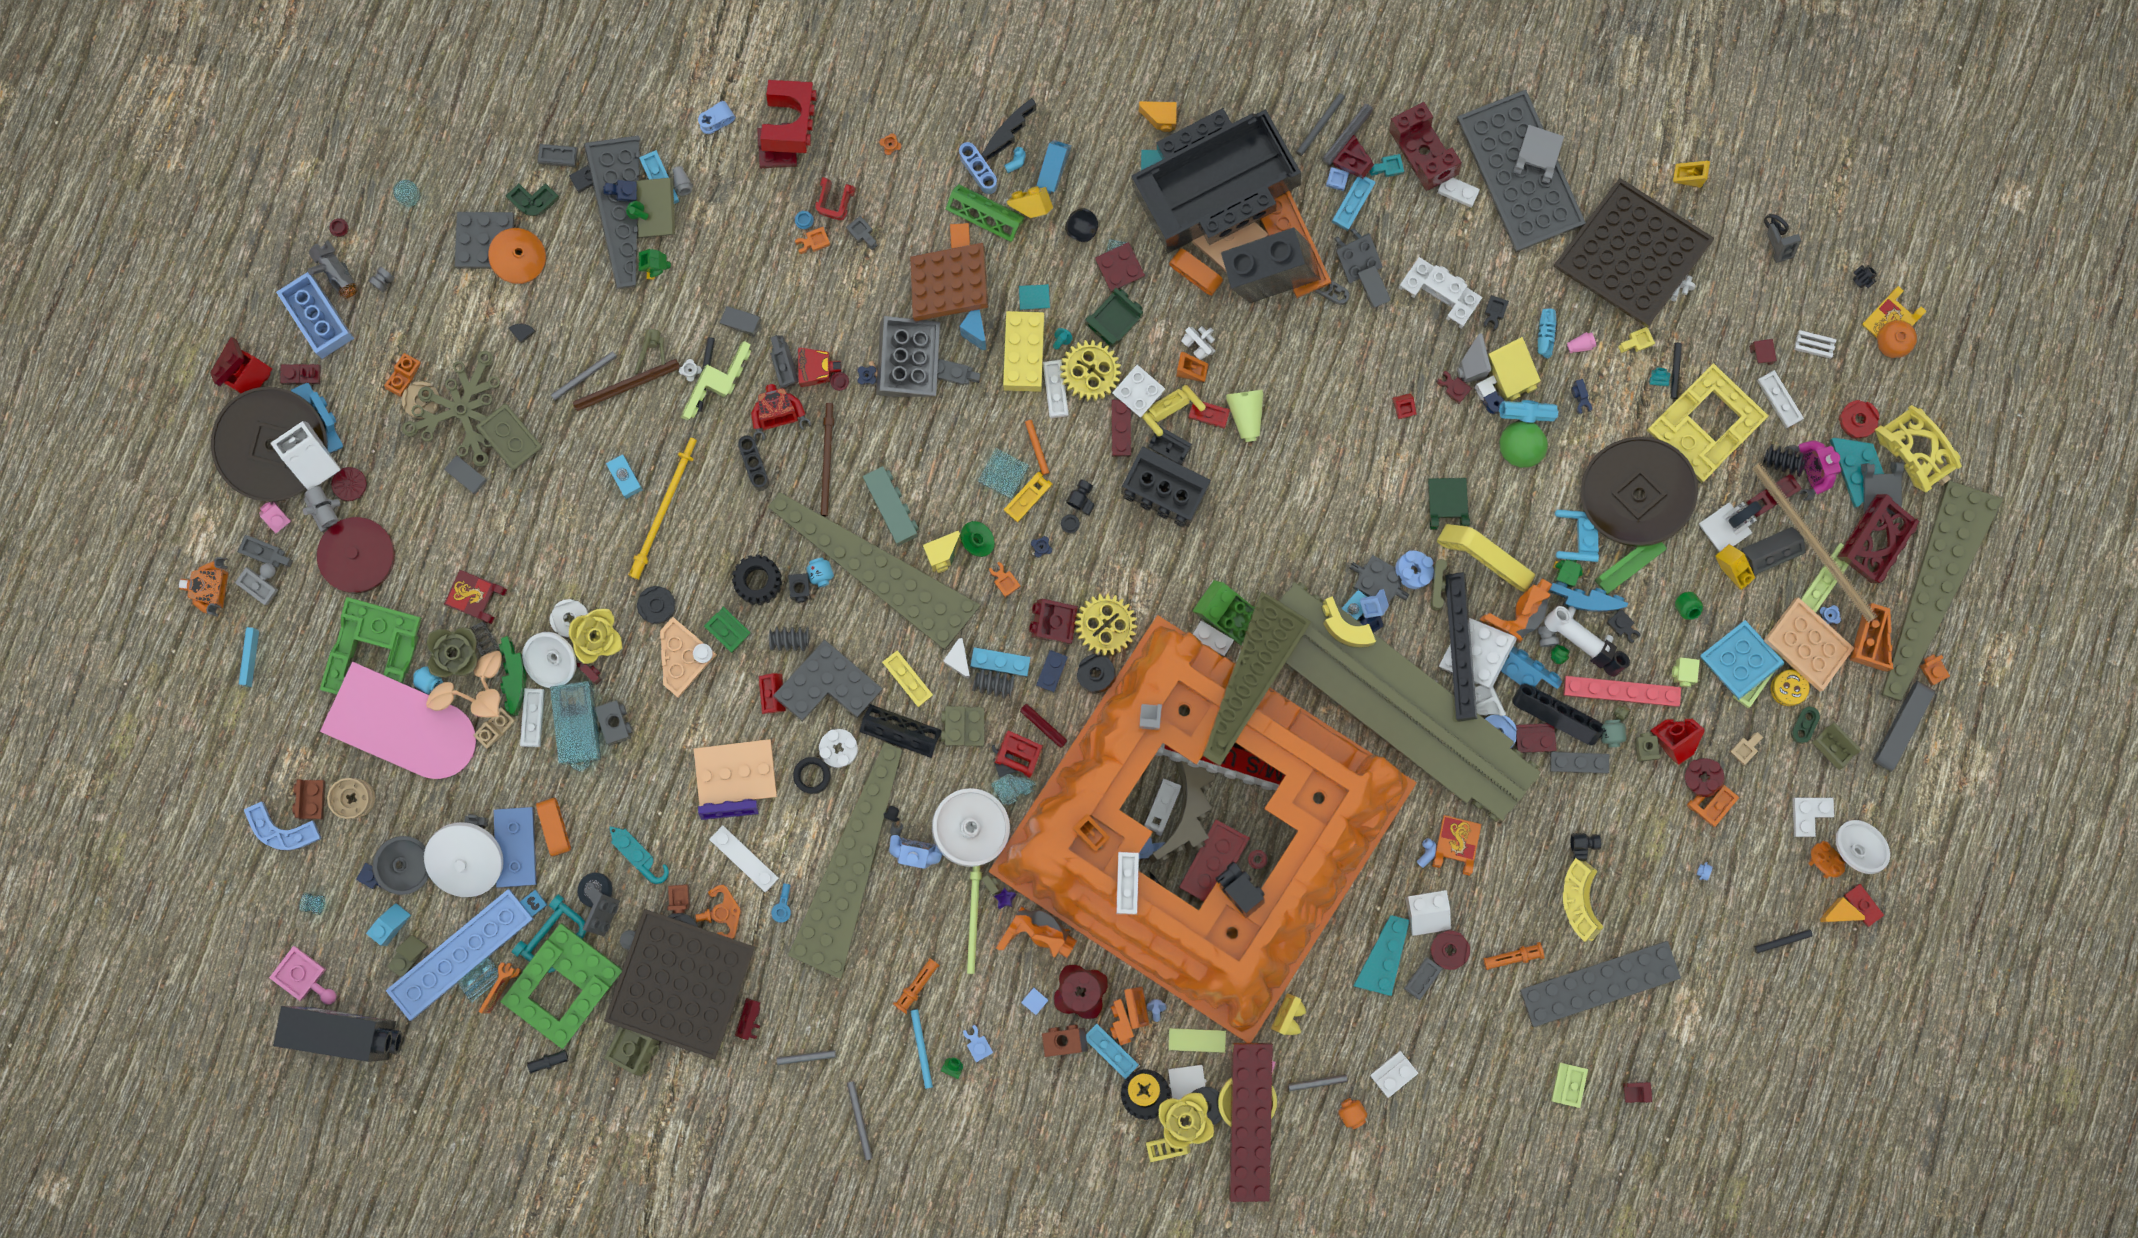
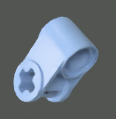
M721 101L701 113L698 117V122L703 133L712 134L732 123L736 117L725 101Z

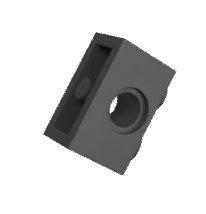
M615 700L595 707L607 745L611 746L631 739L630 733H633L630 722H626L624 715H627L624 704H620L619 701ZM616 717L619 718V725L612 727L611 720Z

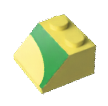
M959 531L923 545L933 572H944L952 564L961 543Z

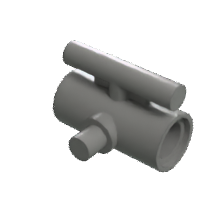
M321 486L313 487L305 492L304 495L306 497L304 501L308 507L303 508L304 515L311 514L320 531L325 532L328 530L327 527L338 522L334 508L340 506V501L338 499H327Z

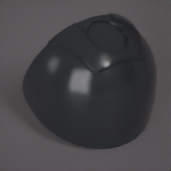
M1085 208L1073 211L1065 224V231L1068 236L1079 242L1090 241L1098 230L1097 217L1093 212Z

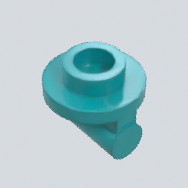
M1058 328L1055 331L1056 341L1053 344V348L1058 350L1062 344L1068 345L1071 343L1073 338L1067 329Z
M1658 367L1656 370L1651 371L1649 385L1669 386L1671 374L1667 372V369Z

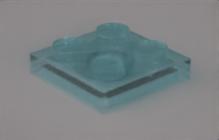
M995 448L978 482L1012 500L1029 469V465Z

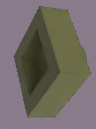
M986 875L982 878V881L993 896L999 892L997 887L1000 885L994 876L990 878Z

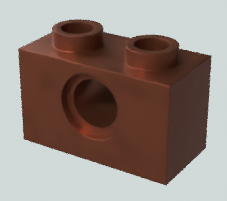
M1078 1024L1066 1026L1067 1030L1060 1031V1027L1048 1028L1047 1033H1042L1045 1057L1088 1051L1085 1027L1078 1028ZM1063 1035L1068 1039L1067 1045L1062 1043Z

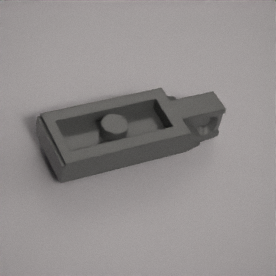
M775 335L771 337L773 349L770 354L780 388L786 389L798 383L799 379L787 342H785L783 335Z
M938 359L937 379L969 385V381L979 383L981 374L973 372V368L967 365Z
M248 535L244 536L237 551L260 562L270 563L275 567H279L280 564L291 567L293 560L284 556L285 551H282V549Z

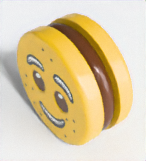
M1785 670L1777 674L1770 685L1773 699L1783 706H1795L1803 702L1807 698L1810 689L1809 682L1796 670Z

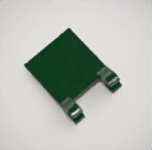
M1428 478L1430 530H1438L1439 518H1460V526H1470L1467 479Z

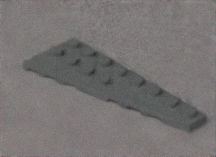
M639 135L584 144L616 290L635 287L637 219H631L626 214L627 206L631 203L630 201H617L616 195L603 194V186H605V183L616 185L618 180L638 181Z

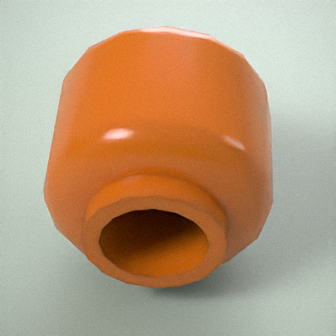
M1349 1098L1341 1103L1342 1107L1338 1110V1114L1346 1127L1356 1129L1366 1123L1367 1112L1360 1100H1351Z

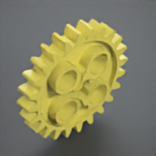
M1085 340L1083 346L1078 342L1076 344L1077 349L1071 346V353H1065L1066 358H1062L1061 361L1065 365L1060 366V370L1065 372L1061 373L1060 377L1066 378L1062 384L1069 385L1067 391L1074 390L1072 396L1078 393L1079 400L1086 396L1087 402L1090 397L1097 401L1098 396L1104 399V393L1110 395V389H1116L1114 383H1119L1120 381L1117 376H1120L1121 372L1117 371V369L1121 367V364H1115L1119 358L1112 357L1115 351L1108 352V345L1102 348V342H1100L1096 346L1094 340H1092L1091 345H1088V342ZM1089 354L1093 360L1088 362L1083 356ZM1099 366H1106L1108 372H1101ZM1090 368L1094 369L1090 374L1087 372ZM1073 370H1080L1082 372V376H1075L1073 374ZM1094 380L1097 382L1098 386L1091 387L1088 384V381Z
M1099 594L1098 600L1091 597V603L1088 601L1084 602L1086 608H1079L1082 614H1076V617L1080 620L1074 624L1080 626V628L1076 629L1075 632L1081 633L1077 639L1085 640L1082 646L1088 644V651L1094 648L1095 654L1102 651V655L1105 656L1107 651H1109V654L1113 656L1114 650L1119 654L1121 652L1120 647L1127 648L1125 642L1132 643V639L1129 636L1133 637L1136 635L1131 630L1137 628V625L1132 624L1137 618L1130 616L1134 612V610H1127L1130 604L1122 605L1124 599L1118 602L1116 601V595L1110 599L1109 594H1107L1105 599H1103L1102 595ZM1103 607L1111 610L1110 616H1105L1102 613ZM1115 614L1119 615L1114 621H1112L1109 624L1108 627L1104 628L1097 636H1093V633L1096 632L1109 619H1111V617H1113ZM1088 620L1096 621L1097 628H1090ZM1115 622H1121L1124 625V629L1121 631L1117 630ZM1101 634L1109 636V643L1102 642Z

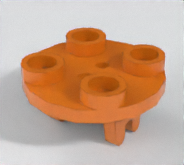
M1822 841L1817 843L1811 849V858L1808 864L1810 866L1815 864L1825 873L1823 877L1826 879L1829 876L1835 878L1845 872L1846 862L1840 853L1833 849L1828 842Z

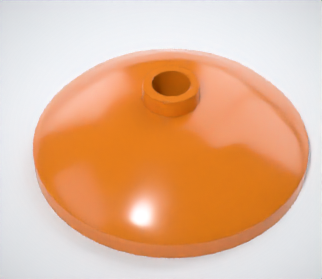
M510 228L494 237L489 247L488 259L492 270L498 277L509 283L523 284L534 280L542 272L546 261V253L542 242L532 232L521 228ZM520 250L522 254L517 255L515 251Z

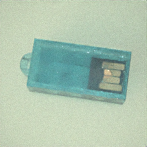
M587 681L551 686L558 762L561 765L570 764L577 771H584L589 768L590 761L601 760L593 684Z

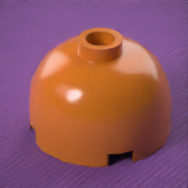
M1903 320L1888 322L1877 334L1878 348L1885 356L1890 358L1907 356L1917 343L1916 331L1910 323Z

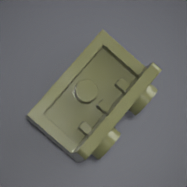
M1835 722L1824 728L1812 741L1838 770L1844 768L1851 758L1861 751V748Z

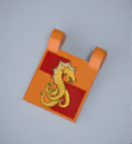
M1443 815L1432 867L1440 868L1443 863V857L1464 862L1462 874L1470 876L1473 872L1482 824Z
M500 963L498 966L499 977L478 1012L481 1014L491 1013L510 979L519 976L522 969L517 968L515 972V969L511 968L512 963Z

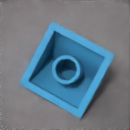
M980 309L970 311L960 325V334L981 350H986Z

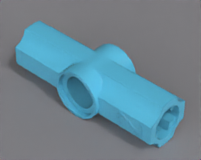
M1522 400V402L1502 401L1499 406L1500 417L1504 419H1519L1523 422L1534 423L1536 420L1555 421L1558 417V409L1555 404Z

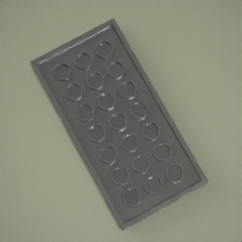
M1527 90L1457 116L1459 126L1515 252L1579 228L1586 223L1558 160L1549 184L1542 182L1545 173L1544 169L1524 164L1521 174L1513 172L1528 125L1544 129Z

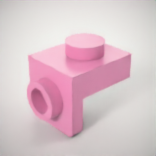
M275 501L267 502L260 508V517L275 533L291 522Z

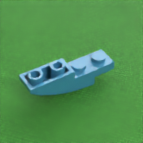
M1557 581L1556 584L1552 583L1548 591L1566 598L1564 606H1572L1582 611H1615L1626 608L1628 605L1627 602H1624L1625 599L1618 595L1608 596L1606 591L1599 588L1590 590L1587 596L1585 591L1577 588L1574 590L1568 589L1567 584Z

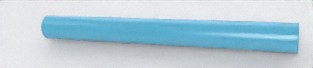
M918 1009L912 1010L910 1012L925 1089L932 1088Z

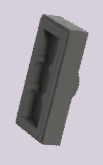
M540 144L537 162L538 164L576 167L578 148Z
M1426 957L1403 989L1416 999L1421 1000L1442 971V968Z

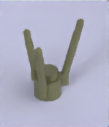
M656 329L646 330L635 374L639 372L648 347L656 348L659 344L662 365L665 364L664 338L660 337V331Z

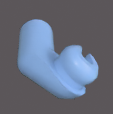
M1426 838L1422 842L1425 853L1417 860V863L1422 868L1436 854V843L1430 838Z

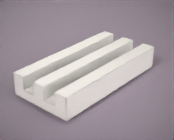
M1799 330L1794 350L1831 359L1836 339ZM1801 337L1808 338V339H1812V340H1816V341H1820V342H1824V343H1828V344H1830V345L1823 344V343H1819V342H1815V341H1811V340H1807V339H1803V338H1801ZM1803 343L1814 347L1827 349L1828 352L1801 346L1799 344Z

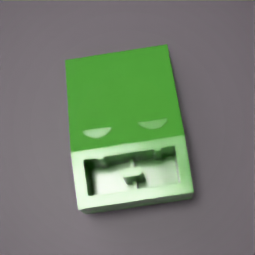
M1213 580L1193 609V612L1201 619L1232 638L1240 646L1254 611V607L1225 583Z

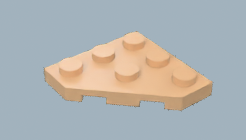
M672 617L660 631L663 685L679 698L717 654L713 652L712 658L706 663L697 662L693 657V650L697 645L704 643Z

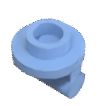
M1158 999L1151 1000L1147 1004V1009L1152 1011L1153 1021H1160V1012L1166 1010V1004Z

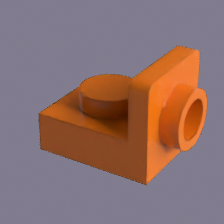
M1933 654L1925 658V663L1920 665L1931 686L1950 677L1941 661L1943 659L1942 655L1936 657Z

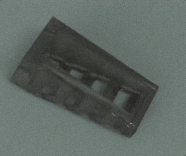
M482 621L469 628L472 629L474 634L482 629L485 630L477 636L475 634L477 640L476 647L481 656L495 649L500 651L499 644L487 622ZM486 636L489 637L488 639L480 643V639ZM492 642V646L488 647L485 650L483 649L484 646Z

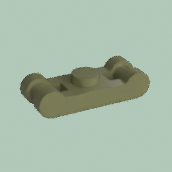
M1439 559L1433 566L1434 574L1432 578L1430 607L1434 611L1440 610L1444 605V600L1441 598V591L1445 589V580H1442L1443 571L1447 568V562L1444 559Z

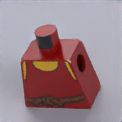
M798 348L800 387L830 382V372H841V361H830L829 352Z

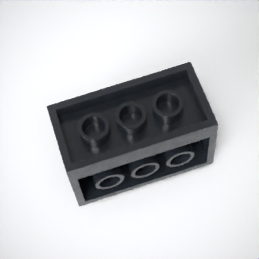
M1142 446L1122 485L1121 494L1124 495L1123 498L1127 501H1136L1140 503V507L1148 511L1152 509L1158 512L1157 515L1164 519L1169 517L1175 520L1174 523L1184 528L1185 526H1190L1209 489L1211 480ZM1144 480L1150 481V483L1146 484L1144 483ZM1161 489H1167V492H1162ZM1178 497H1183L1184 500L1180 501Z

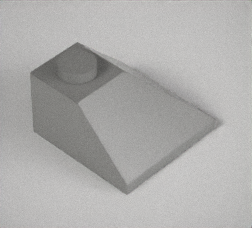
M1482 333L1478 334L1457 368L1459 378H1462L1465 383L1485 379L1491 371Z

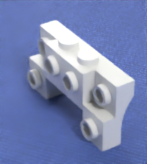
M1420 257L1399 286L1400 290L1405 289L1410 292L1413 298H1415L1422 287L1423 290L1450 306L1452 310L1446 319H1452L1460 324L1459 328L1461 329L1483 298L1467 288L1468 285L1465 284L1462 278L1454 277L1445 267L1437 265L1434 267Z

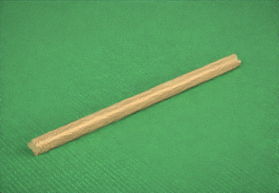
M1762 463L1755 465L1752 471L1762 480V484H1765L1764 486L1769 490L1768 492H1770L1771 496L1776 499L1775 501H1778V505L1782 507L1781 509L1785 511L1784 513H1786L1787 517L1792 520L1791 522H1794V526L1798 528L1797 530L1801 532L1800 534H1802L1806 542L1811 545L1810 547H1813V551L1817 553L1816 555L1820 557L1819 559H1821L1825 567L1830 570L1829 572H1832V576H1835V580L1839 582L1838 584L1842 586L1841 588H1843L1850 600L1852 599V602L1855 603L1854 605H1857V609H1860L1859 611L1863 613L1862 615L1867 619L1866 621L1869 623L1877 616L1872 612V608L1869 609V604L1867 602L1864 603L1866 600L1864 598L1861 599L1863 596L1861 594L1858 595V590L1854 589V585H1851L1852 583L1848 581L1849 579L1844 575L1845 573L1841 572V567L1838 568L1836 566L1838 563L1836 561L1833 562V557L1829 556L1830 554L1826 552V548L1823 549L1824 546H1822L1821 542L1819 543V538L1816 539L1814 537L1816 534L1814 532L1811 533V528L1807 527V523L1804 524V519L1800 518L1801 515H1799L1798 511L1795 512V507L1792 508L1791 502H1788L1789 500H1787L1786 496L1784 497V492L1782 490L1779 491V486L1777 487L1776 483H1774L1775 480L1772 482L1771 475L1768 476L1766 474L1768 471L1766 469L1763 470Z

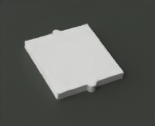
M1202 1065L1168 1069L1169 1087L1174 1099L1179 1100L1195 1089L1205 1087L1207 1081L1204 1079Z

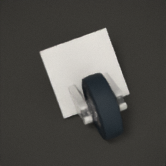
M1754 501L1749 506L1742 502L1735 508L1729 502L1698 525L1718 552H1720L1728 544L1734 546L1752 534L1748 526L1757 521L1753 515L1759 512L1762 507L1757 501Z

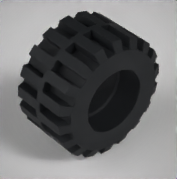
M758 554L754 557L749 555L747 559H741V563L736 564V570L732 573V583L737 594L745 602H749L752 605H763L764 602L769 603L772 598L775 599L777 592L780 593V585H782V575L776 564L768 559V557H761ZM755 570H763L768 575L767 584L759 590H751L746 584L748 575Z
M1141 1069L1134 1071L1125 1079L1121 1089V1100L1128 1113L1135 1118L1148 1120L1159 1116V1106L1162 1102L1170 1099L1171 1092L1167 1081L1162 1075L1153 1070ZM1139 1074H1149L1157 1080L1160 1093L1152 1105L1140 1106L1131 1100L1128 1094V1086L1133 1077Z

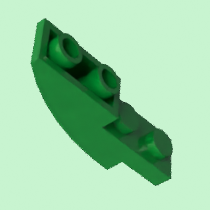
M506 636L501 638L502 643L499 644L501 654L505 655L506 662L503 665L506 674L509 673V675L502 677L503 682L500 683L502 693L506 694L507 701L504 702L506 711L510 712L513 716H517L524 699L526 670L522 654H515L512 638Z

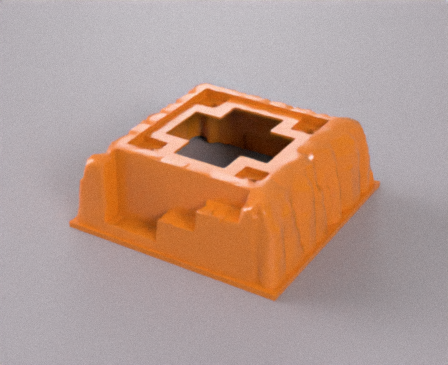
M1157 615L1117 675L1115 682L1108 689L990 868L989 873L1246 1043H1251L1417 782L1401 773L1399 769L1384 757L1370 753L1272 688H1269L1235 742L1286 775L1264 809L1298 831L1261 888L1265 894L1263 896L1265 903L1249 917L1245 918L1220 889V883L1218 884L1217 882L1201 908L1197 910L1138 871L1137 915L1116 914L1118 852L1140 853L1153 833L1119 809L1163 743L1197 765L1203 756L1235 665L1234 662L1221 656L1210 646L1202 644L1190 632H1183ZM1142 704L1157 706L1162 704L1159 730L1139 728ZM1185 706L1189 709L1190 713L1187 716H1181L1178 709ZM1315 793L1323 796L1321 804L1314 802L1313 795ZM1086 814L1110 837L1103 844L1102 848L1096 852L1073 830V827ZM1230 927L1235 928L1237 931V936L1234 939H1230L1226 935V931Z

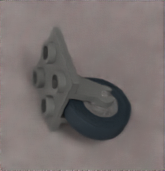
M597 872L587 874L581 879L577 889L579 900L584 905L592 908L583 930L603 937L610 929V923L613 916L617 913L620 903L619 900L611 897L613 891L612 883L604 874Z

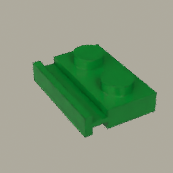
M724 606L704 625L731 653L751 634Z

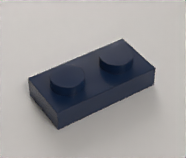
M1050 650L1036 686L1054 693L1068 656Z

